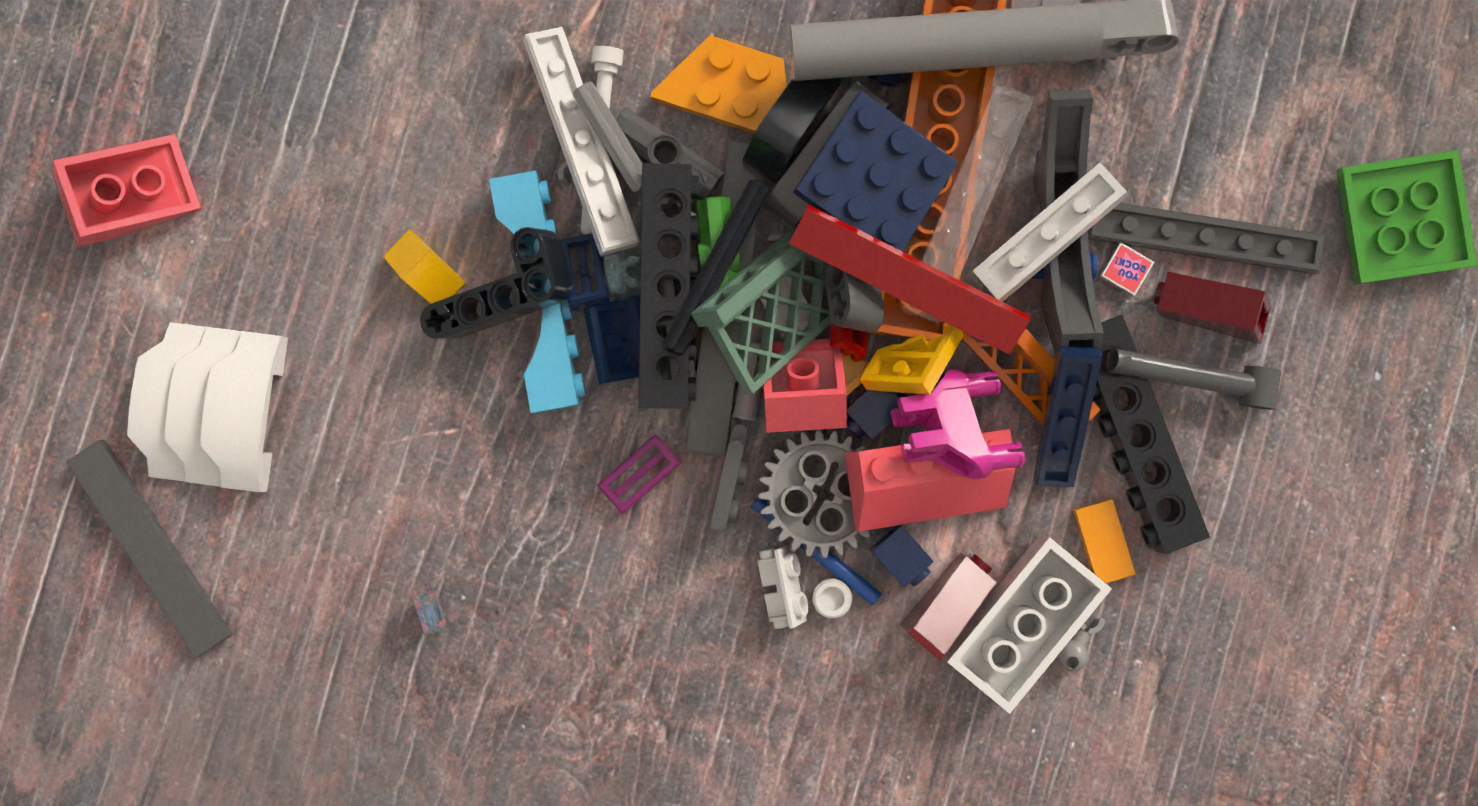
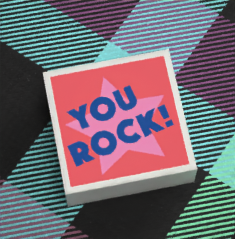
M1120 242L1116 245L1098 278L1133 297L1139 290L1154 261Z

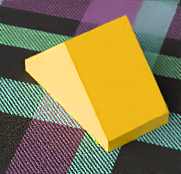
M411 229L383 256L400 278L430 304L456 295L467 284Z

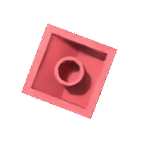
M830 339L812 340L763 385L766 433L847 428V394L840 348H831ZM773 342L772 353H781L784 342Z

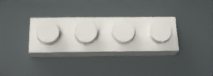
M1098 163L977 266L973 272L994 297L1003 302L1129 196L1127 191L1101 163Z

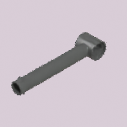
M1115 348L1109 352L1106 360V368L1111 373L1133 377L1138 376L1139 378L1236 395L1240 396V406L1276 410L1281 370L1244 366V372L1242 373Z

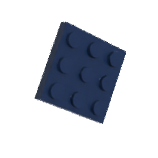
M860 91L792 193L807 204L903 251L959 162L866 93Z

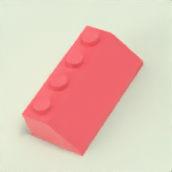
M1010 429L981 432L984 442L988 446L1012 443ZM903 444L844 453L856 532L1006 508L1016 468L992 470L986 478L971 479L951 471L935 460L905 463L901 451Z

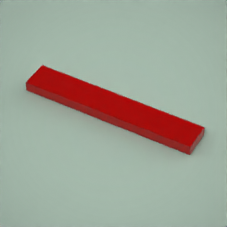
M809 204L789 242L790 245L1009 355L1030 322V315Z

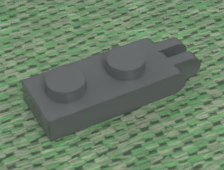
M741 424L735 425L732 428L710 523V528L725 531L727 522L735 524L740 503L738 500H733L735 485H744L749 464L748 462L741 461L747 437V429Z

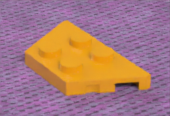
M709 35L652 90L650 97L654 102L755 134L764 117L787 87L784 59Z

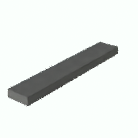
M1119 203L1088 229L1089 240L1115 244L1121 242L1127 246L1314 275L1319 274L1321 270L1326 236L1319 233Z
M98 440L66 461L194 657H200L233 635L106 441Z

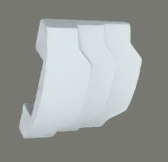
M170 322L164 340L138 357L131 390L127 436L147 457L148 476L219 486L221 488L267 492L272 453L263 452L273 375L283 376L288 338Z

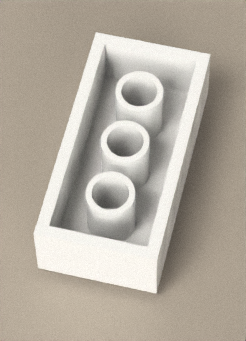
M1040 534L969 620L943 658L1010 714L1112 588L1054 540Z

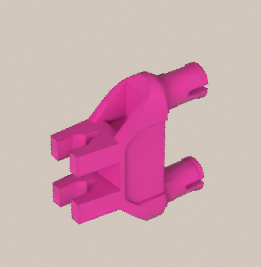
M958 368L949 369L930 395L922 394L899 398V408H894L890 412L894 427L924 425L926 430L925 432L911 433L908 437L910 444L902 445L901 451L905 463L935 460L951 471L971 479L986 478L992 470L1023 467L1025 463L1024 451L1015 452L1023 448L1020 442L988 446L984 442L970 399L973 397L999 395L1001 391L1000 379L992 380L997 379L998 373L995 370H990L989 372L965 374Z

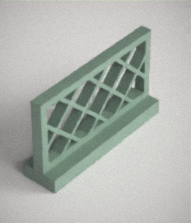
M797 226L791 228L691 312L698 327L707 326L745 394H754L831 324L829 309L821 308L823 288H826L823 261L812 256L815 262L814 277L804 275L805 258L809 254L789 244ZM784 276L792 278L789 299L779 296L780 280ZM802 282L813 284L810 305L800 302ZM758 298L767 300L764 321L753 319L755 301ZM778 303L788 306L786 327L775 324ZM799 309L809 311L808 328L804 332L797 330ZM733 320L741 322L739 344L732 343L724 329ZM752 325L763 328L761 350L749 347ZM774 331L785 334L783 351L779 354L772 353ZM748 353L760 356L758 373L753 378L747 370Z

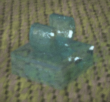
M619 252L603 255L610 297L625 295V285L629 287L640 286V277L630 278L626 273L628 266L640 264V257L628 256L621 262Z

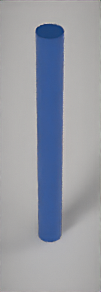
M756 499L750 507L759 513L768 504L766 500ZM771 514L761 515L768 522L773 519ZM801 544L799 547L804 550V545ZM815 547L811 556L869 604L874 605L882 594L830 551L827 558H820L818 548Z

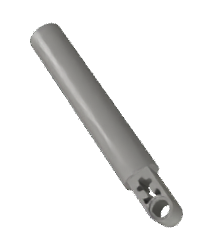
M1171 0L1090 2L790 25V56L793 81L1155 54L1168 51L1179 43Z

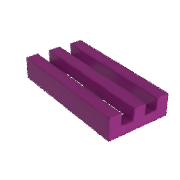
M655 434L598 483L597 486L623 515L682 462L665 445L662 439ZM656 445L660 451L615 491H612L609 485ZM666 457L670 462L627 501L623 503L619 499L624 492Z

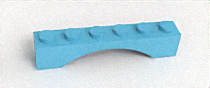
M536 170L489 179L495 216L513 234L521 228L531 227L547 229L558 235L555 219L548 220L546 204L552 203L548 180L542 181ZM537 238L533 244V251L535 255L538 253L540 247ZM548 276L544 281L546 293L549 292L551 286ZM568 298L562 303L543 309L540 337L533 358L524 372L530 413L538 414L582 406L580 397L586 396L583 374H576L573 358H578L580 355L576 335H569L567 320L573 319Z

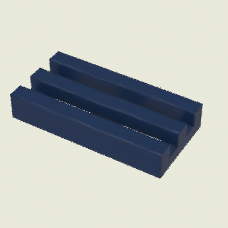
M593 234L560 240L572 279V291L568 297L571 312L579 310V305L585 304L586 308L595 307L594 302L601 301L602 305L610 304L603 258L599 254ZM586 244H591L598 284L597 291H592L585 251ZM572 247L577 249L584 292L582 294H576L569 249Z

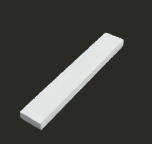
M559 27L525 34L523 42L600 256L637 247L640 240L608 152L573 97L574 90L583 85L563 28Z

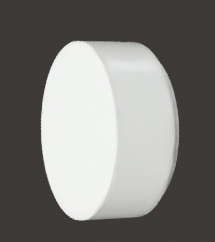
M826 578L815 586L812 593V601L815 609L822 616L838 618L849 610L852 603V594L848 586L840 579Z

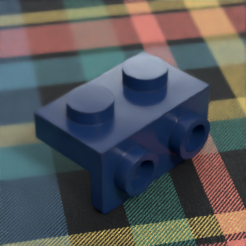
M640 295L631 296L625 300L613 301L606 305L600 303L594 304L595 307L592 308L584 307L599 385L638 378Z

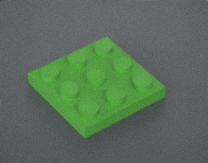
M1459 150L1347 166L1336 170L1355 285L1478 266Z

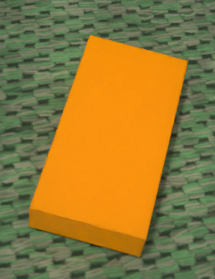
M1109 498L1072 509L1091 572L1104 583L1135 575L1136 573L1113 499Z

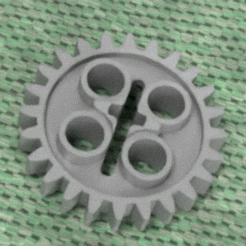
M815 430L812 441L809 440L805 432H801L798 434V446L791 439H786L784 445L787 452L784 453L781 450L774 449L772 454L777 463L765 462L763 464V467L771 473L770 476L761 477L757 480V482L767 487V492L757 494L756 498L766 500L768 506L759 511V515L771 514L773 518L765 526L766 529L776 527L780 529L776 537L777 542H781L788 537L791 538L789 544L790 551H795L803 544L804 556L810 557L815 547H817L820 558H827L830 546L836 555H842L844 542L853 549L858 547L855 539L856 534L863 538L870 536L867 530L856 532L851 495L849 497L845 496L838 489L839 478L844 474L847 475L844 453L865 450V447L862 445L854 450L850 449L852 437L850 436L842 440L841 443H838L837 431L830 432L827 439L824 440L821 430ZM808 456L815 457L821 464L820 474L816 478L809 477L803 470V462ZM836 462L838 468L824 489V493L829 496L828 500H822L817 503L811 521L806 526L803 524V519L817 498V494L812 491L813 487H820L824 484L831 464ZM790 491L798 492L803 498L804 504L798 513L790 512L785 506V498ZM826 509L832 510L838 518L836 528L830 532L826 531L820 524L821 514Z

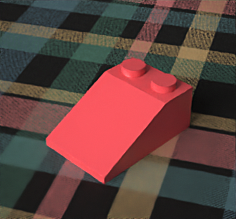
M175 134L53 160L51 173L77 247L118 238L201 209Z

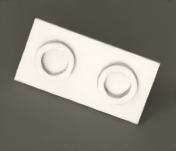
M789 545L776 550L771 548L759 551L760 559H757L762 587L776 585L777 592L764 594L769 622L774 623L775 629L788 626L791 629L806 622L808 601L800 588L798 578L800 575V562L798 556L789 550Z

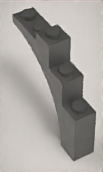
M1090 89L1049 91L1042 146L1041 150H1037L1033 185L1041 212L1087 174L1089 127L1093 103ZM1087 230L1044 267L1045 273L1040 302L1055 358H1057L1059 346L1100 348L1101 350L1104 332L1094 292Z

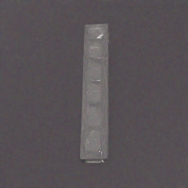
M998 82L995 84L924 252L922 262L959 280L1032 106L1033 97ZM906 302L901 307V309L937 324L941 323V320Z

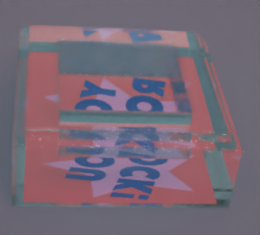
M434 589L413 597L425 636L446 627L447 623Z

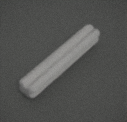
M591 81L586 82L574 90L573 97L631 191L641 190L642 162L595 85Z

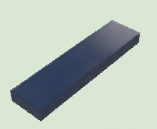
M1059 346L1033 475L1035 485L1074 487L1102 361L1100 348Z

